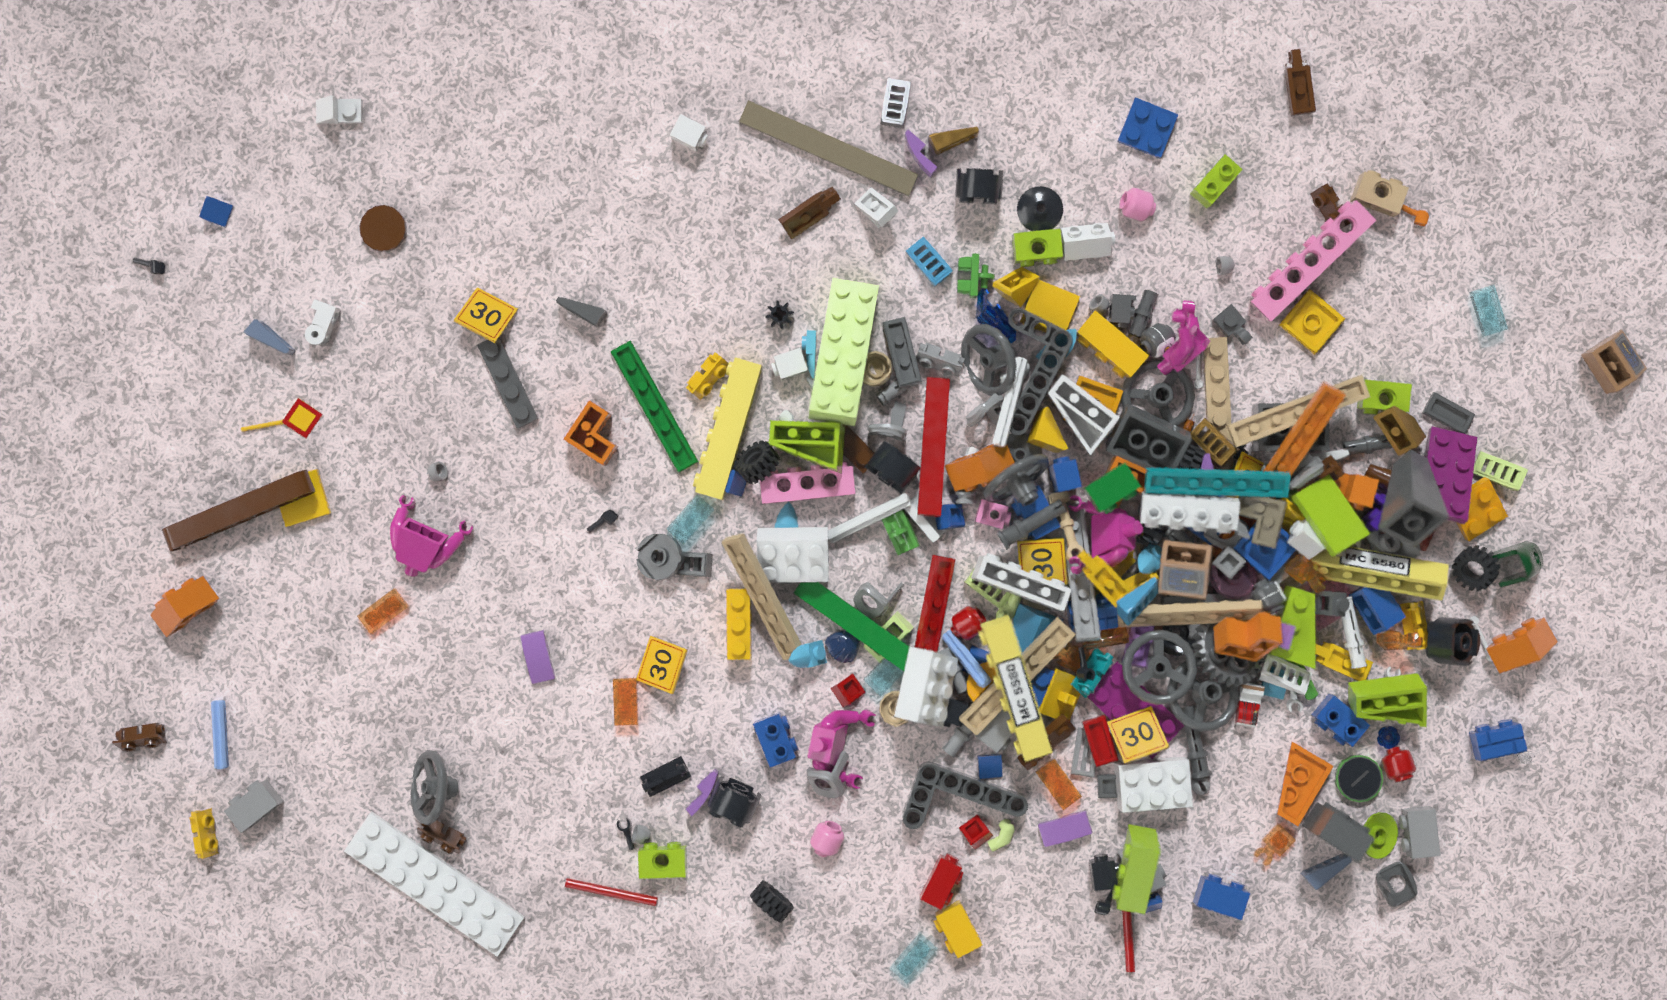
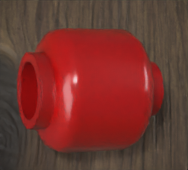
M966 606L952 616L953 626L951 631L958 639L962 637L966 641L972 640L979 635V632L983 631L981 624L986 622V618L979 608Z
M1400 746L1386 750L1387 755L1382 758L1381 762L1387 778L1395 780V783L1413 778V773L1416 772V765L1409 750H1401Z

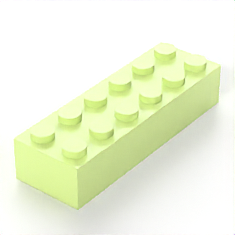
M838 278L832 279L809 408V419L855 426L879 285Z

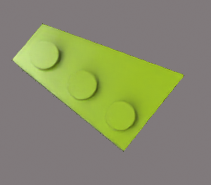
M770 420L769 444L772 447L842 474L845 427L841 423Z
M1285 585L1284 594L1286 601L1283 603L1284 608L1277 611L1276 616L1281 617L1282 623L1295 626L1296 628L1289 650L1276 647L1268 654L1316 669L1315 594Z
M1418 673L1348 682V703L1356 717L1385 721V719L1398 721L1399 724L1414 723L1420 727L1427 728V686Z
M1128 824L1122 852V862L1118 867V884L1114 885L1112 899L1116 900L1118 910L1140 914L1146 913L1161 852L1156 829Z

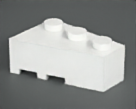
M1063 374L1048 391V395L1088 454L1091 455L1120 417Z

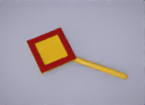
M298 398L283 420L241 427L240 430L244 432L285 424L304 438H307L323 414Z

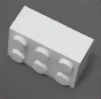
M828 527L758 528L757 559L769 582H829Z
M910 647L894 717L943 727L944 721L947 718L949 698L952 695L954 676L958 668V658Z
M1171 757L1153 760H1134L1126 764L1123 761L1114 762L1117 808L1122 813L1193 807L1189 759L1185 757Z

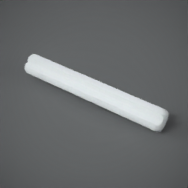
M1022 357L1015 358L1017 364L1016 378L1010 390L1005 392L993 438V445L998 447L1006 446L1028 363L1027 359Z
M903 493L828 530V540L831 543H835L911 505L909 496Z

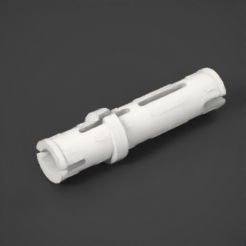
M1346 597L1349 600V609L1345 612V616H1341L1347 642L1345 643V648H1348L1352 669L1365 667L1367 663L1362 647L1364 640H1361L1352 601L1353 598Z

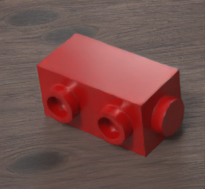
M948 853L946 856L939 855L919 895L920 900L942 910L944 905L948 906L953 896L951 890L954 884H959L964 873L961 871L962 866L958 863L959 859Z

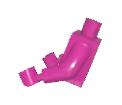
M1184 300L1182 309H1175L1172 314V322L1180 323V327L1177 328L1179 339L1163 353L1165 359L1157 365L1158 369L1166 376L1173 369L1177 372L1182 370L1205 350L1211 342L1200 330L1198 317H1195V304L1193 301Z
M402 495L399 498L402 506L397 509L390 525V540L392 549L396 553V560L406 565L405 574L415 577L419 571L427 572L429 568L436 569L445 563L465 539L464 536L472 533L473 525L469 531H463L462 526L466 521H462L459 524V532H455L448 539L449 535L409 518L408 510L413 509L416 502L412 497L410 503L404 504L406 496Z
M1077 495L1070 497L1071 500L1079 502V505L1075 507L1069 505L1072 511L1078 512L1081 509H1085V512L1093 514L1091 516L1092 558L1098 555L1113 568L1123 561L1129 552L1135 549L1136 535L1142 533L1143 527L1139 521H1135L1134 517L1128 516L1126 510L1119 507L1107 514L1104 511L1099 513L1090 500L1082 502L1081 498ZM1077 556L1069 559L1070 564H1079L1077 567H1071V572L1074 574L1081 573L1085 567L1082 561Z
M835 710L825 716L821 722L814 726L807 757L812 760L813 768L832 773L843 751L848 725L861 721L865 725L872 727L875 723L867 720L870 716H876V714L869 710H863L860 714H858V711ZM844 771L839 776L842 783L846 782L848 787L860 788L854 785L855 778L863 779L862 776L857 774L846 775Z

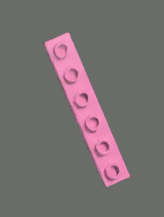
M1357 200L1352 203L1347 201L1338 209L1340 214L1334 220L1329 218L1320 227L1323 231L1317 237L1314 235L1310 236L1302 244L1305 248L1299 254L1295 251L1285 261L1288 265L1284 269H1276L1268 277L1270 282L1265 287L1260 285L1251 294L1253 299L1250 302L1269 321L1275 319L1376 221ZM1343 219L1351 222L1352 227L1348 233H1344L1340 229V222ZM1326 236H1330L1334 240V246L1330 250L1325 249L1322 245V240ZM1308 253H1313L1317 258L1316 264L1312 267L1306 265L1304 260ZM1290 270H1296L1299 273V280L1296 283H1290L1287 279V274ZM1275 286L1282 290V296L1278 300L1270 297V290Z

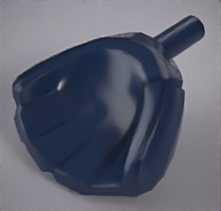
M839 630L829 635L825 640V644L830 655L835 660L847 663L853 662L860 647V640L846 630Z

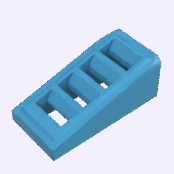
M924 236L905 251L934 287L953 273L950 266ZM924 245L926 249L916 256L914 252ZM930 252L932 256L922 263L920 259ZM936 259L938 263L928 270L926 266ZM939 267H942L944 270L934 277L932 273Z
M1155 577L1116 602L1117 614L1127 625H1130L1158 594V580Z

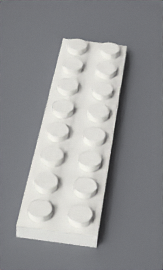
M373 812L368 815L344 850L354 859L497 957L525 917Z

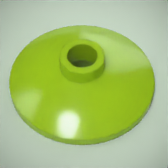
M1377 812L1371 815L1364 824L1365 827L1370 829L1368 834L1375 838L1366 851V855L1374 859H1381L1390 854L1395 847L1398 838V827L1395 819L1390 814Z

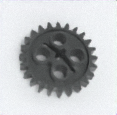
M1218 623L1201 624L1196 627L1197 633L1192 637L1197 641L1192 644V647L1198 649V651L1193 655L1200 657L1201 660L1198 661L1197 665L1205 666L1203 673L1208 671L1211 673L1210 680L1218 677L1219 685L1226 681L1227 687L1233 684L1238 687L1258 676L1257 673L1262 670L1260 665L1265 662L1263 658L1254 662L1216 653V656L1214 653V626Z

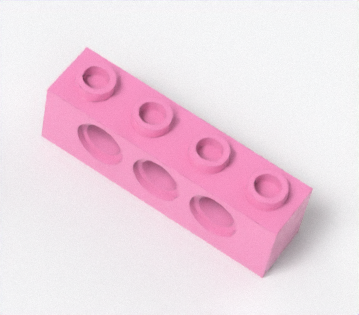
M843 462L842 474L825 469L820 465L810 466V471H801V467L787 468L788 473L778 474V470L775 472L771 471L770 477L766 476L762 482L760 480L762 504L854 495L853 466H848L847 462ZM827 474H834L837 477V484L835 486L827 487L824 484V477ZM805 476H810L814 480V486L809 490L803 489L801 486V480ZM781 479H788L791 483V487L787 492H781L778 489V482Z

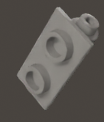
M927 342L926 344H920L916 355L917 363L920 366L940 370L946 376H959L965 359L961 357V354L945 350L944 356H940V347Z

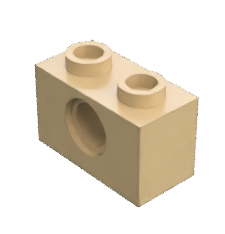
M1368 170L1359 175L1350 202L1357 200L1364 207L1395 217L1400 214L1409 187L1404 186L1400 180L1392 178L1387 180L1382 178L1380 173ZM1376 187H1380L1384 191L1383 198L1376 195Z

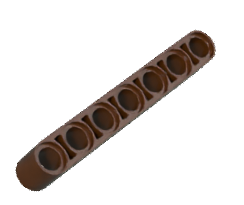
M301 470L162 529V533L169 551H177L182 549L181 546L183 545L187 547L309 496L316 491L308 470Z

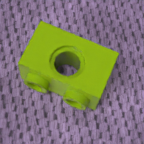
M1224 154L1190 194L1204 207L1209 208L1243 169Z
M1061 229L1013 233L1012 235L1014 263H1020V267L1034 266V262L1043 261L1044 265L1057 264V260L1063 257ZM1032 244H1041L1044 249L1043 253L1035 254L1031 249Z
M1364 380L1370 397L1357 402V409H1364L1363 414L1377 415L1378 411H1384L1392 406H1396L1406 413L1409 412L1412 384ZM1381 393H1385L1388 397L1386 405H1383L1379 400Z
M655 842L645 843L644 847H640L638 850L639 879L686 877L687 846H681V842H668L667 846H658V843ZM660 854L666 855L669 863L661 865L657 861V856Z

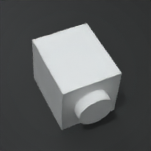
M681 114L670 134L673 140L695 151L698 150L699 146L703 148L708 139L705 126Z
M801 348L774 356L775 362L771 363L775 377L780 375L781 380L808 372Z
M1306 519L1301 522H1295L1290 528L1291 534L1288 543L1308 560L1325 549Z

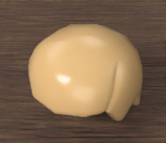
M878 351L868 352L863 384L871 387L882 386L889 380L892 374L891 360L884 353ZM871 364H872V366H873V368H874V370H875V372H876L877 375H875V374H873V373L871 372V370H870Z
M891 691L885 694L880 701L879 712L884 722L894 727L902 726L910 721L894 717L900 691Z

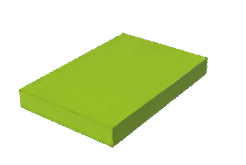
M1330 475L1291 497L1331 557L1370 534Z

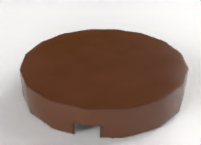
M379 205L367 210L359 225L360 235L364 243L373 250L381 252L392 251L398 248L406 237L407 225L403 215L390 206Z

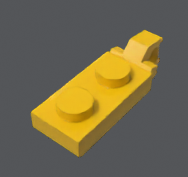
M1085 550L1077 555L1085 565L1082 569L1085 573L1084 575L1117 608L1116 602L1132 592V590L1098 555L1092 558Z
M1324 641L1322 646L1315 643L1316 661L1321 665L1356 681L1367 679L1374 662L1365 658L1367 666L1352 669L1348 650Z

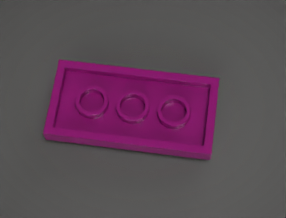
M1431 426L1427 437L1425 457L1429 461L1448 512L1449 519L1447 520L1465 524L1468 521L1477 437Z
M1115 661L1105 674L1100 677L1101 680L1095 687L1094 693H1090L1087 696L1110 720L1151 706L1167 743L1184 727L1162 704L1155 705L1144 702L1134 695L1123 678V668L1118 661ZM1143 685L1139 686L1145 692L1150 693ZM1159 752L1148 756L1153 760Z

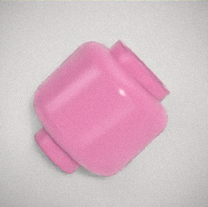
M1131 188L1123 193L1119 207L1122 209L1124 216L1144 221L1154 214L1156 203H1154L1152 193L1138 188Z
M825 821L816 826L810 839V844L815 849L814 852L817 855L827 857L837 854L844 840L841 826L833 821Z

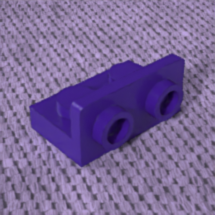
M1382 493L1380 495L1375 494L1372 505L1374 509H1368L1361 517L1368 532L1379 529L1386 495Z

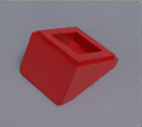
M853 673L830 688L842 707L851 704L866 693Z
M978 814L959 827L975 850L993 837V834Z

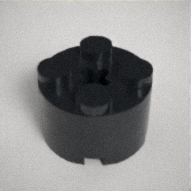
M957 168L955 197L960 198L959 203H973L974 199H983V204H997V200H1002L1004 171L999 170V174L995 175L993 174V169L967 168V173H961V168Z
M886 441L878 447L864 466L872 474L876 475L878 473V479L887 486L891 485V488L899 494H903L921 468L907 455H903L896 447Z
M1439 617L1435 621H1430L1427 625V657L1439 664L1470 665L1473 662L1470 660L1473 656L1478 655L1480 649V633L1472 625L1475 623L1470 619Z
M721 776L718 778L707 803L710 808L709 814L716 818H727L731 820L730 823L734 826L743 828L744 824L751 822L761 799V794L758 792L755 795L752 792L754 789L752 786L734 778L722 781L724 777Z

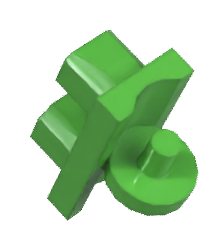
M972 253L971 257H961L958 259V271L970 272V280H958L957 293L969 295V298H976L978 296V280H981V288L987 289L988 280L995 279V274L988 273L989 265H982L981 273H979V254Z
M904 509L882 519L897 555L920 546Z

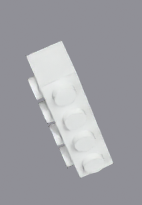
M1142 491L1140 523H1145V527L1149 528L1169 525L1168 528L1181 530L1183 526L1193 527L1192 529L1195 531H1207V528L1217 529V532L1231 533V530H1237L1240 501L1234 497L1156 494Z
M989 553L986 556L978 557L971 576L972 579L1055 611L1065 610L1072 589L1065 587L1064 582L1054 578L1051 581L1043 578V574L1030 570L1028 573L1021 570L1022 566L1013 562H1008L1007 565L1000 562L999 557Z

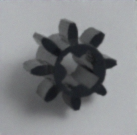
M776 300L774 308L768 306L771 315H766L765 318L773 320L771 323L772 328L778 324L781 330H783V324L786 322L792 325L789 316L794 315V311H787L789 307L788 302L782 306ZM779 309H781L782 313H786L782 321H778L777 317H773Z
M1141 523L1143 531L1137 536V541L1145 547L1149 543L1155 546L1164 535V531L1161 529L1163 525H1159L1158 528L1145 527V523Z

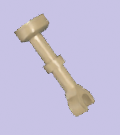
M1068 491L1050 494L1047 499L1049 505L1060 499L1062 506L1064 505L1067 511L1060 515V526L1065 532L1068 547L1066 559L1069 561L1072 557V551H1077L1080 554L1084 549L1078 544L1074 534V521L1070 519L1066 504L1070 500Z

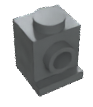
M1112 294L1110 296L1108 321L1114 324L1117 329H1128L1130 320L1134 319L1135 307L1131 306V302L1136 301V295Z
M1312 590V593L1315 594V614L1345 616V612L1349 609L1350 605L1349 600L1346 598L1347 593ZM1322 596H1325L1324 610H1321Z

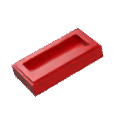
M1105 715L1081 721L1095 766L1099 767L1118 761L1119 759Z

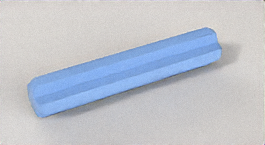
M951 630L943 634V641L978 686L985 688L990 684V677L962 641Z
M214 700L211 702L215 769H225L229 766L226 706L224 700Z

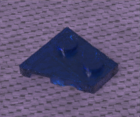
M981 289L977 296V321L979 324H988L999 329L1008 339L1009 343L1012 344L1016 340V329L1011 327L1008 320L1009 317L1006 316L1000 305L997 304L993 307L987 299L988 290Z

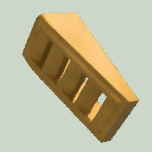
M978 127L933 133L929 135L928 139L935 154L939 155L976 138L979 129Z
M1206 418L1190 433L1191 438L1207 454L1209 453L1210 457L1221 467H1224L1239 451ZM1207 426L1209 430L1200 439L1197 435ZM1214 433L1216 436L1206 445L1204 441ZM1220 439L1222 443L1213 451L1211 447ZM1227 446L1228 450L1219 457L1217 454Z

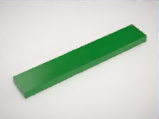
M630 340L610 351L677 472L680 473L698 463L696 455L632 341Z
M800 582L793 592L796 596L899 669L905 671L910 646L821 583Z

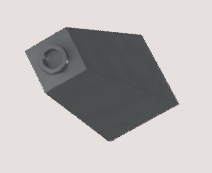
M1410 449L1393 465L1379 528L1381 531L1416 547L1449 519V515L1428 459Z

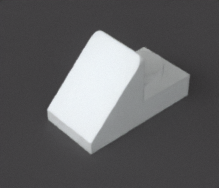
M330 95L316 100V124L363 123L362 99H337L334 95Z
M872 188L854 203L877 228L883 227L898 212L894 204Z

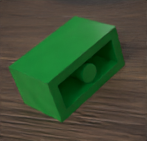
M1121 463L1084 487L1083 491L1097 512L1101 513L1104 511L1107 514L1118 507L1116 502L1123 498L1127 501L1137 495L1136 490L1141 486L1127 464Z

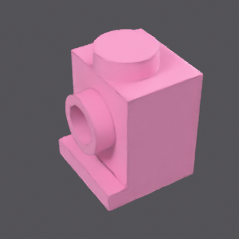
M981 499L974 522L1003 529L1004 525L1008 526L1012 512H1008L1009 506ZM996 510L999 513L997 519L990 517L991 511Z

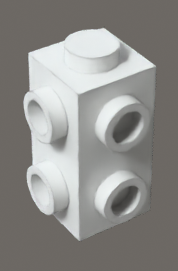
M1108 223L1061 228L1062 250L1065 261L1111 256V246H1115V234L1110 232Z

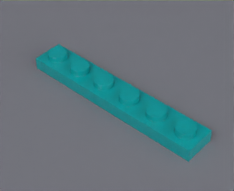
M1146 468L1144 491L1145 493L1288 498L1291 475L1289 472Z

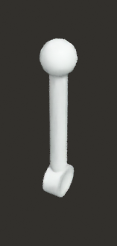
M1201 353L1196 357V380L1194 387L1197 389L1203 386L1201 381Z
M1472 616L1470 620L1475 623L1472 624L1474 628L1479 630L1480 641L1487 653L1486 659L1492 662L1486 650L1488 644L1478 626L1479 619Z

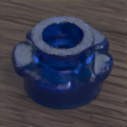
M1392 726L1388 728L1382 727L1378 731L1377 742L1380 746H1384L1385 749L1394 748L1400 742V735L1396 728Z

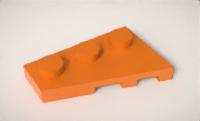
M1292 741L1277 814L1294 825L1299 826L1334 766Z

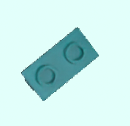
M1095 647L1086 661L1087 667L1095 671V679L1089 680L1086 678V681H1082L1076 676L1071 685L1084 698H1087L1090 693H1094L1095 687L1101 680L1100 676L1104 675L1109 666L1113 664L1112 660L1114 657L1109 653L1104 654L1098 647Z

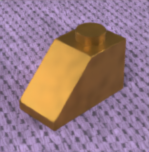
M1392 406L1373 417L1398 456L1418 447L1427 437L1416 419L1396 406Z

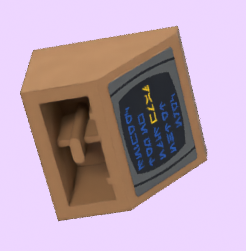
M1622 329L1581 354L1606 394L1623 389L1637 380L1647 369Z
M1164 540L1160 562L1158 594L1206 600L1213 556L1212 546Z

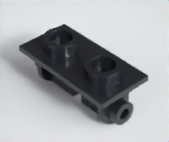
M682 756L641 775L640 779L643 783V790L645 793H648L649 797H652L692 776Z

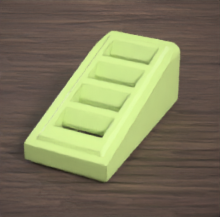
M1480 451L1474 463L1473 474L1482 478L1487 477L1491 482L1512 491H1519L1528 469ZM1487 459L1489 463L1485 472H1482L1481 469ZM1496 463L1498 464V466L1494 473V476L1490 475ZM1504 467L1508 468L1504 478L1501 479L1500 477L1504 470ZM1515 471L1516 474H1515V477H1514V479H1513V481H1512V483H1511V482H1509V481H1510V479H1511V477H1512L1513 472Z
M974 569L964 581L997 608L1005 605L1011 593L1006 592L1001 600L997 602L995 599L1002 590L997 588L992 596L988 595L993 587L988 585L983 591L980 588L984 583L979 582L975 585L973 583L975 580L971 578Z
M898 611L882 626L884 629L889 628L900 640L914 628ZM893 622H895V623L903 630V632H901V631L893 624ZM866 644L863 646L879 663L884 659V657Z

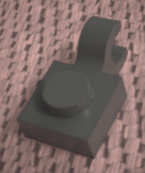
M1232 304L1212 319L1226 337L1233 333L1242 345L1248 343L1253 338L1242 327L1247 321Z

